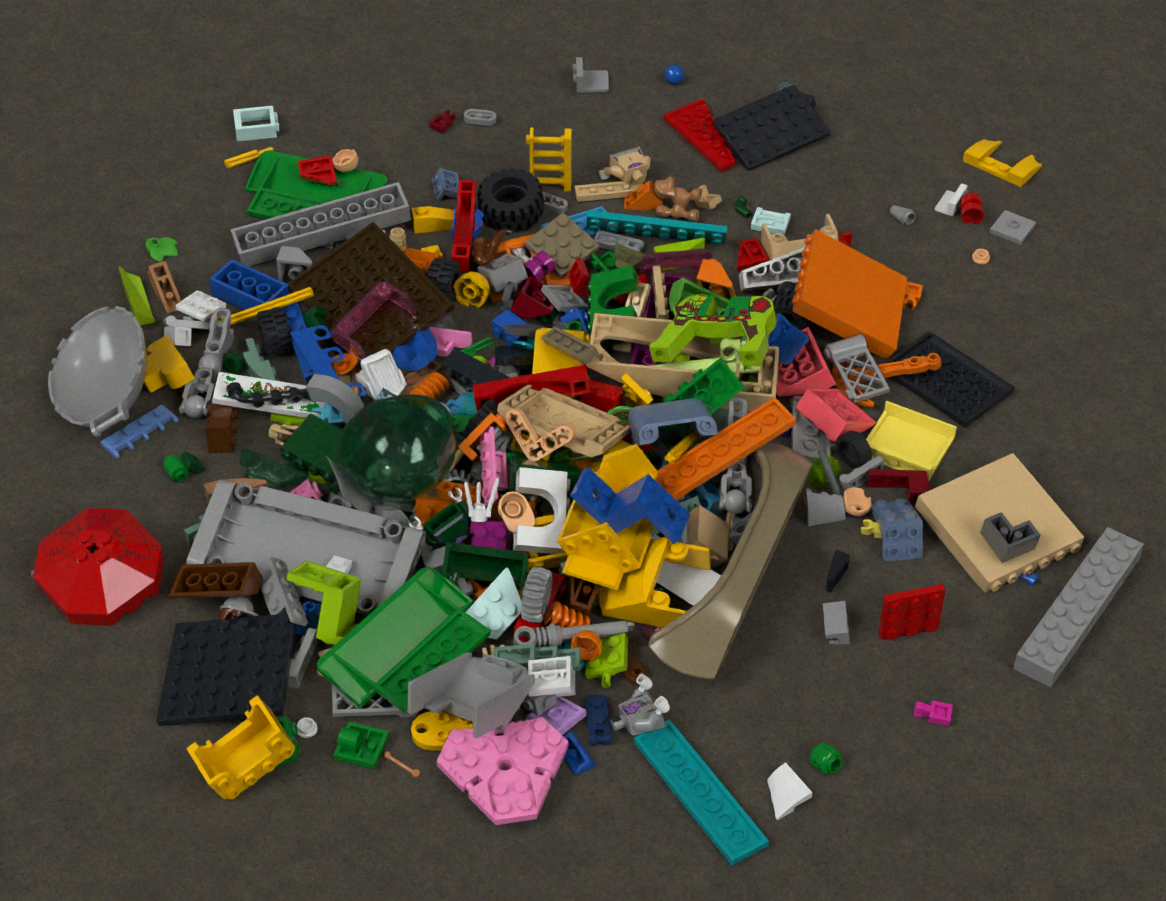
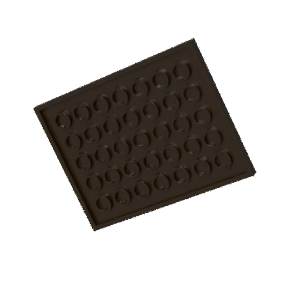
M374 221L287 283L293 292L308 287L312 288L314 296L304 299L302 302L308 309L314 306L326 309L328 315L324 319L329 324V332L348 353L357 356L360 366L362 359L381 350L387 349L393 354L396 346H405L414 339L417 331L427 330L455 309L454 304Z

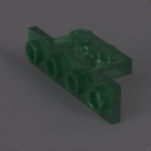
M243 448L241 451L239 465L247 468L245 477L266 480L268 488L279 490L287 485L296 488L309 479V473L247 448Z

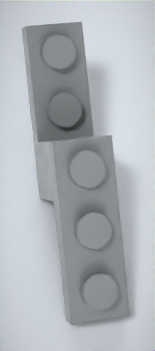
M418 521L412 522L411 524L417 525ZM425 542L420 554L424 567H431L442 574L446 546L432 551V547ZM464 577L459 578L458 581H455L457 587L471 599L470 595L474 594L471 583H466V578Z
M308 628L306 635L302 636L300 649L295 652L294 659H291L288 687L299 688L318 643V638H316L317 629Z

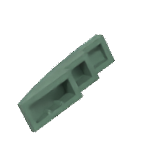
M535 644L494 647L493 656L518 663L527 668V671L528 660L566 656L571 657L573 671H581L582 652L580 648L559 650L557 646L537 648Z

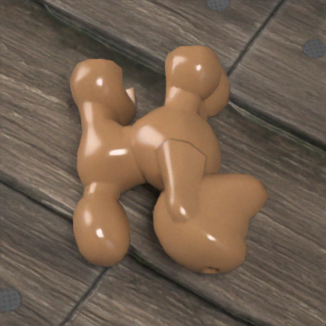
M671 176L667 177L666 180H656L654 184L655 194L664 200L671 198L674 203L673 208L658 205L655 209L656 214L664 218L672 216L677 219L685 218L692 222H697L700 211L696 209L687 211L686 206L690 200H701L702 189L695 188L688 192L684 188L675 187V180Z

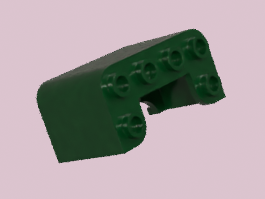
M309 414L280 447V454L288 461L287 465L291 470L296 472L297 470L302 471L304 467L307 468L314 476H321L330 485L328 487L330 491L336 495L338 493L342 495L328 458L358 481L364 476L367 468L375 463L366 446L359 439L313 414Z
M512 456L507 460L508 489L501 491L502 495H505L507 492H515L516 473L520 467L567 472V479H570L567 498L570 500L569 504H572L573 498L570 495L582 473V470L577 465L541 459L532 461L522 456Z

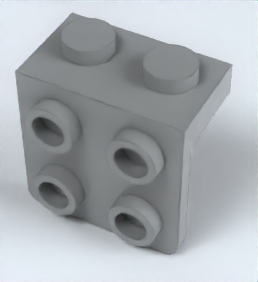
M576 57V64H573V83H576L577 93L608 92V71L583 70L582 57Z

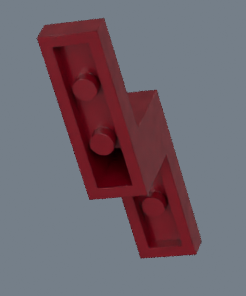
M868 470L867 488H906L907 501L911 505H916L919 495L934 489L929 488L927 471Z

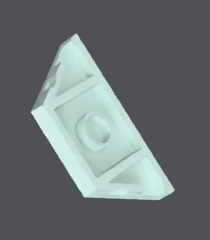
M506 567L465 612L491 630V635L488 638L498 640L521 614L522 600L510 569Z

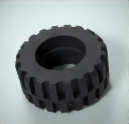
M510 168V170L501 169L500 172L495 171L490 177L487 176L479 186L477 196L479 210L484 213L482 220L489 227L492 225V228L495 230L513 229L515 232L520 229L521 231L526 230L527 227H532L535 222H538L544 212L542 185L538 178L528 171L525 172L523 169L515 170V168ZM506 198L521 199L520 201L514 203L500 202Z

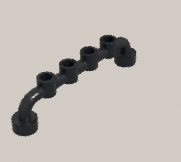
M232 382L226 387L230 398H234L241 403H253V406L256 408L262 407L265 403L264 401H271L273 405H280L283 399L287 398L292 403H298L301 397L308 396L311 401L307 388L298 389L292 387L288 391L282 392L274 389L266 394L254 392L249 396L242 395L243 390L240 383Z

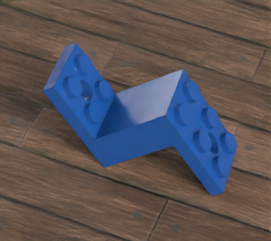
M587 467L582 471L570 495L599 524L607 522L616 534L646 517L673 544L680 540L690 513L649 474L615 493L597 474Z

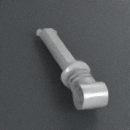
M618 621L561 628L559 625L551 623L545 629L541 627L540 630L539 627H536L534 630V628L522 626L514 634L513 646L535 644L537 648L541 647V645L542 647H546V645L548 647L560 646L563 642L571 641L573 636L583 630L593 631L600 638L623 633L627 635L628 632L633 631L635 625L633 622ZM525 636L529 641L526 643L521 642L519 637Z

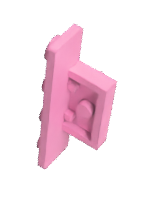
M429 327L437 342V356L447 357L454 347L464 348L473 345L471 332Z
M489 426L479 437L481 443L480 460L482 461L481 478L483 480L482 496L486 506H488L496 478L500 479L497 490L505 491L508 489L506 452L495 450L494 427ZM496 491V495H495V498H494V502L498 499V492H497V491Z

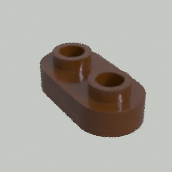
M628 653L627 671L620 673L629 683L639 686L636 682L637 677L640 674L648 677V672L631 653Z

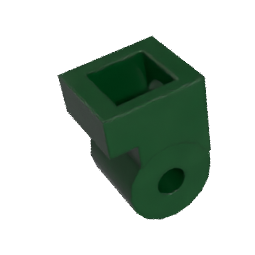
M314 306L302 315L307 328L324 325L329 330V324L324 319L328 315L326 309ZM323 329L315 330V334L319 337H324L327 334Z

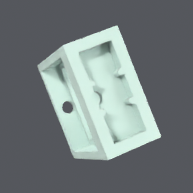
M273 106L233 110L237 142L276 138V132H280L277 112L273 111ZM267 119L271 121V124L242 126L241 123Z

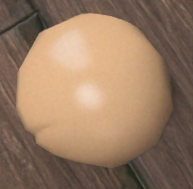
M346 149L336 153L335 157L332 158L333 165L338 171L343 173L354 170L358 165V156L355 150Z
M852 487L847 488L844 492L843 501L845 511L848 514L856 517L868 514L872 508L871 497L867 498L863 489Z

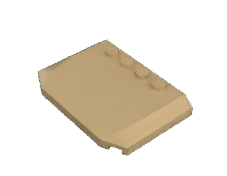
M527 385L498 404L497 408L498 413L504 420L508 411L514 408L521 409L539 438L563 424L573 425L576 429V436L563 446L570 448L574 453H582L589 457L604 453L629 434L630 426H622L620 424L621 420L616 416L550 389L533 390L531 389L532 385ZM517 414L512 417L513 421L519 418ZM566 430L558 436L560 439L568 436L569 431ZM548 437V438H547L548 440L553 441V443L555 444V441H554L553 438H551V437Z

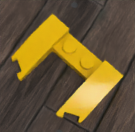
M983 139L964 152L963 162L1019 187H1022L1042 167V164L1038 163L1032 154L1022 159L1014 167L989 157L1002 144V141Z

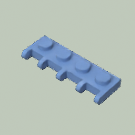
M160 405L100 441L101 446L118 459L120 457L118 453L125 447L130 450L134 449L133 442L140 438L146 441L149 440L148 433L157 428L162 432L165 430L163 424L170 420L177 423L178 418L164 405Z

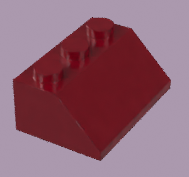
M529 276L510 310L518 317L528 319L550 314L554 305L541 291L542 286L545 284Z

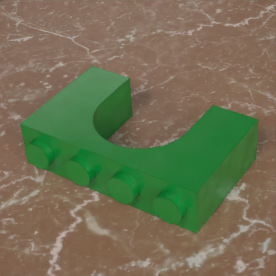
M633 265L591 274V282H589L591 295L588 297L591 306L588 309L590 318L588 329L590 333L592 332L595 313L638 317L633 305L617 309L604 308L611 298L620 294L638 291V276Z

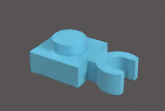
M324 404V409L320 407L312 409V411H318L319 418L325 419L328 423L344 422L340 411L330 404Z

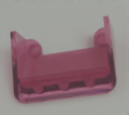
M708 249L648 253L642 257L639 263L637 276L646 274V277L649 278L652 274L653 266H660V268L692 266L693 273L698 274L703 259H713V255Z

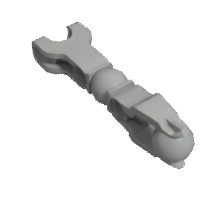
M218 308L213 313L210 322V332L205 346L206 350L203 352L204 356L199 360L198 370L194 376L195 379L185 385L182 396L183 401L179 407L180 414L186 413L188 417L193 419L209 415L210 402L215 390L214 381L217 380L216 375L221 371L225 353L228 348H231L235 338L234 330L230 329L231 312L229 309ZM221 315H225L224 321H219L218 318ZM207 392L206 399L198 396L199 393Z
M739 397L730 399L725 428L747 415V401ZM734 405H740L742 410L735 411ZM748 455L728 467L726 474L721 478L719 508L721 510L725 508V510L734 515L740 514L745 510L750 512L752 509V479L747 476L745 466L748 461ZM730 485L734 487L739 486V490H730L728 493H726V490L730 489Z

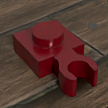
M446 110L443 116L438 114L429 122V128L444 133L452 126V121L456 119L455 112L450 115L449 110Z

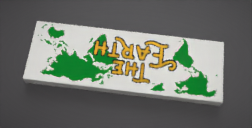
M222 372L218 373L212 403L304 418L309 414L319 417V412L312 411V409L315 407L324 409V404H328L310 401L308 396H303L298 403H292L287 398L283 399L280 405H273L271 401H264L265 403L262 407L256 408L253 406V403H241L234 398H230L226 391L227 385L232 382L240 383L243 390L242 395L249 396L254 392L266 394L274 389L280 392L288 391L292 387L306 389V386Z

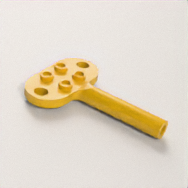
M445 711L440 713L425 712L419 715L412 723V740L418 747L424 750L442 751L451 730L473 728V721ZM421 728L427 730L425 733L417 732V730Z

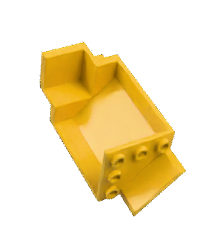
M635 444L604 455L599 470L594 473L615 493H618L648 474L656 480L658 471L638 445ZM573 499L557 543L568 555L562 573L618 591L623 574L641 567L655 526L644 517L616 534L607 522L599 524Z

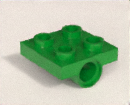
M348 722L346 728L342 727L339 732L337 748L333 754L334 760L375 770L389 739V731Z

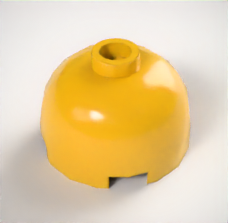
M477 272L463 274L455 281L453 286L456 292V299L465 306L471 304L479 308L486 302L490 294L488 280Z

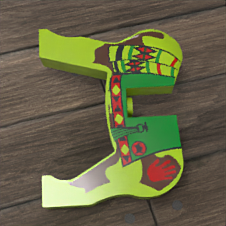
M704 294L691 295L673 307L675 318L663 330L661 336L650 344L649 349L653 362L671 363L694 336L710 338L711 344H720L724 338L744 336L746 343L739 350L742 365L761 366L769 349V335L777 324L773 302L763 296H732L724 314L716 315L717 307L714 296Z

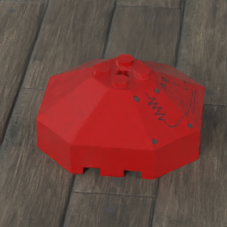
M86 508L40 541L33 578L37 588L49 598L52 605L66 617L70 624L112 626L119 622L118 619L125 613L131 614L142 606V601L147 597L151 596L153 598L159 593L165 557L161 545L127 509ZM92 545H96V548H99L94 553L88 550V548H92Z

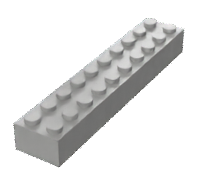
M397 182L231 229V233L241 264L249 267L277 259L281 246L297 247L305 251L347 239V234L354 233L355 235L373 221L382 229L410 221L411 217L409 205L400 183Z
M1107 527L1017 653L1013 669L1052 687L1139 561L1144 543Z

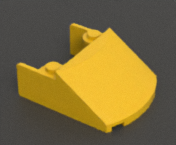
M667 537L650 540L641 567L623 574L618 591L601 586L599 603L602 615L661 628L668 625L687 611L670 608L669 595L665 592L654 590L663 563L669 562L710 570V549L679 542L673 544Z

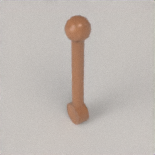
M389 751L384 752V759H390L410 772L413 777L420 776L419 770L411 769L394 758Z

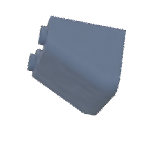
M696 398L636 406L628 413L632 445H644L655 442L659 433L658 426L687 423V429L695 430L698 433V437L717 434L715 420L702 400Z

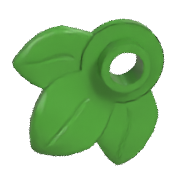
M149 238L146 241L147 251L158 262H162L164 256H178V251L175 247L178 242L172 238Z

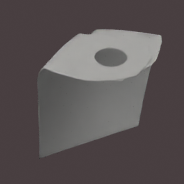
M328 458L336 475L342 496L345 498L346 507L351 508L353 505L359 511L371 513L373 506L371 491Z

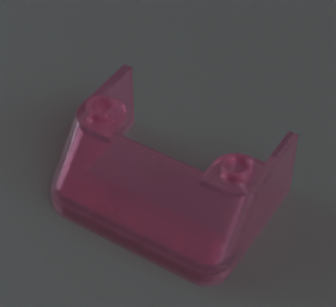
M380 282L372 287L331 328V338L335 343L362 360L366 358V355L361 345L350 338V336L388 298L413 315L416 311L407 294L388 282Z

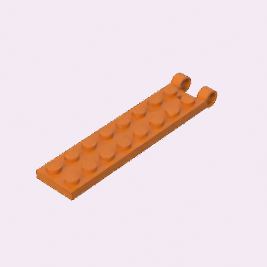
M774 397L681 455L673 464H667L659 469L656 481L675 500H678L797 424L796 418Z

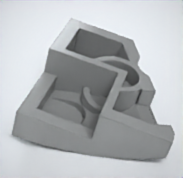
M805 489L804 503L807 508L806 523L808 526L845 520V506L841 495H829L827 492L822 491L820 494L813 493L811 489Z

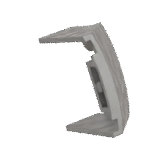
M467 652L408 683L407 713L412 715L426 708L433 713L445 711L473 721V737L479 738L494 729L503 732L535 684V675H529L527 668L513 661L483 654L482 658L472 657V653Z

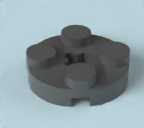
M508 281L502 298L504 307L500 308V314L507 309L510 310L518 296L517 283Z

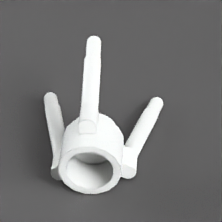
M499 478L495 479L487 508L486 504L481 503V483L477 482L476 503L472 506L468 483L464 482L469 509L468 516L471 517V521L485 522L487 517H491V509L498 488Z

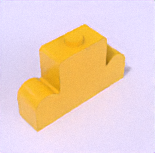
M167 335L148 346L147 351L149 355L147 356L146 374L143 384L150 393L166 384L171 389H176L195 379L187 363Z

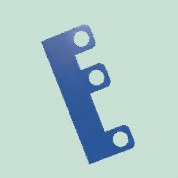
M320 325L291 331L290 334L314 374L326 375L339 380L330 363L344 360L345 356L338 347L321 350L316 342L331 338L328 328ZM323 329L327 334L324 337H319L315 334V330ZM335 350L339 352L340 356L333 359L328 356V352ZM361 383L346 384L349 387H360L361 393L357 394L359 397L366 395V391Z

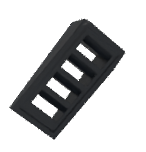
M840 550L834 552L827 577V592L833 591L849 568L850 555Z

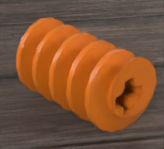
M433 372L410 391L409 399L413 405L417 402L422 407H429L427 404L430 400L435 401L450 388L449 382L443 375Z
M560 602L553 603L547 610L544 618V624H547L550 620V624H558L561 628L590 625L589 616H583L582 613L575 612L574 609H569L566 605L561 606Z

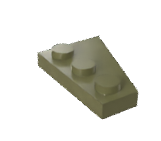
M615 243V266L623 268L633 265L634 269H637L646 262L648 255Z

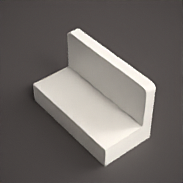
M961 183L956 192L947 190L935 207V211L954 216L960 207V199L967 193L968 185Z

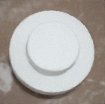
M302 718L297 724L298 736L302 738H310L317 733V724L311 718Z

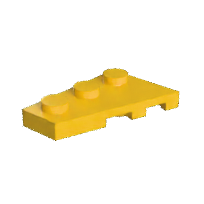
M625 373L621 377V381L625 383L622 388L626 392L624 395L626 406L634 408L636 406L650 405L653 401L650 392L642 389Z

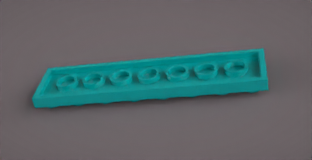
M587 210V228L593 231L605 229L610 233H617L619 231L627 235H634L636 233L642 234L644 237L659 236L661 239L672 237L679 241H686L687 239L704 238L705 241H711V244L721 245V242L725 243L727 226Z
M670 719L664 722V728L642 733L634 737L636 747L731 866L768 847L769 840Z

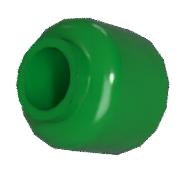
M820 743L811 750L810 763L811 766L821 773L830 775L840 769L842 755L840 751L828 743Z

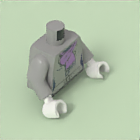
M640 674L637 677L636 682L640 687L635 689L631 699L619 704L620 716L610 719L614 731L625 727L634 736L665 727L662 713L668 712L670 706L663 696L658 697L655 701L648 691L644 692L652 687V681L644 674Z

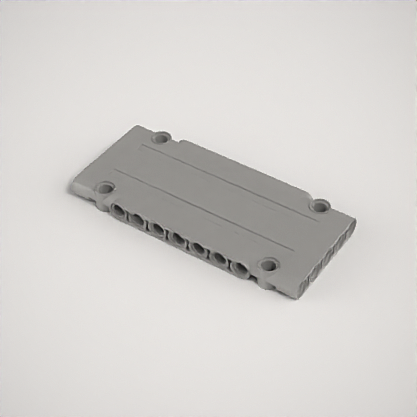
M219 479L189 552L186 565L255 562L263 576L262 586L273 575L268 562L270 557L284 560L288 570L291 571L306 560L326 567L334 555L352 560V568L348 574L362 579L356 613L367 617L413 576L425 543L426 531L403 526L396 520L387 522L385 518L375 514L263 486L257 489L251 487L248 483L238 484ZM250 492L248 496L242 497L245 493ZM393 530H399L397 534L390 535ZM294 584L300 601H310L311 603L314 602L322 605L323 593H317L311 588ZM372 603L369 609H364L366 604Z

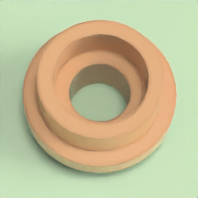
M977 249L972 255V260L977 264H986L990 260V255L985 249Z

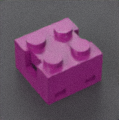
M503 520L471 521V545L512 550V532L506 527Z

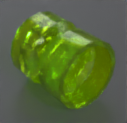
M827 454L834 475L837 477L841 471L840 465L833 456ZM820 458L813 462L806 479L810 484L815 480L819 483L814 486L816 489H820L829 482Z

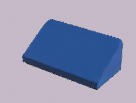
M571 731L567 733L564 738L568 741V749L564 760L576 776L596 767L597 764L577 735Z

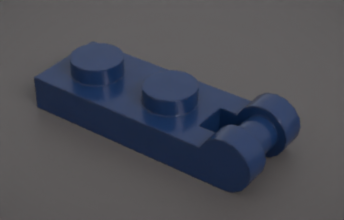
M585 696L590 746H596V743L611 745L607 696Z

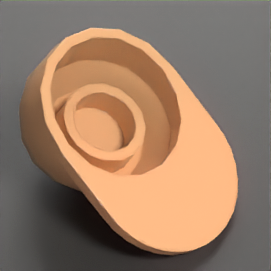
M512 491L507 492L500 498L497 505L498 513L512 533H514L517 525L534 526V514L528 501L522 494Z

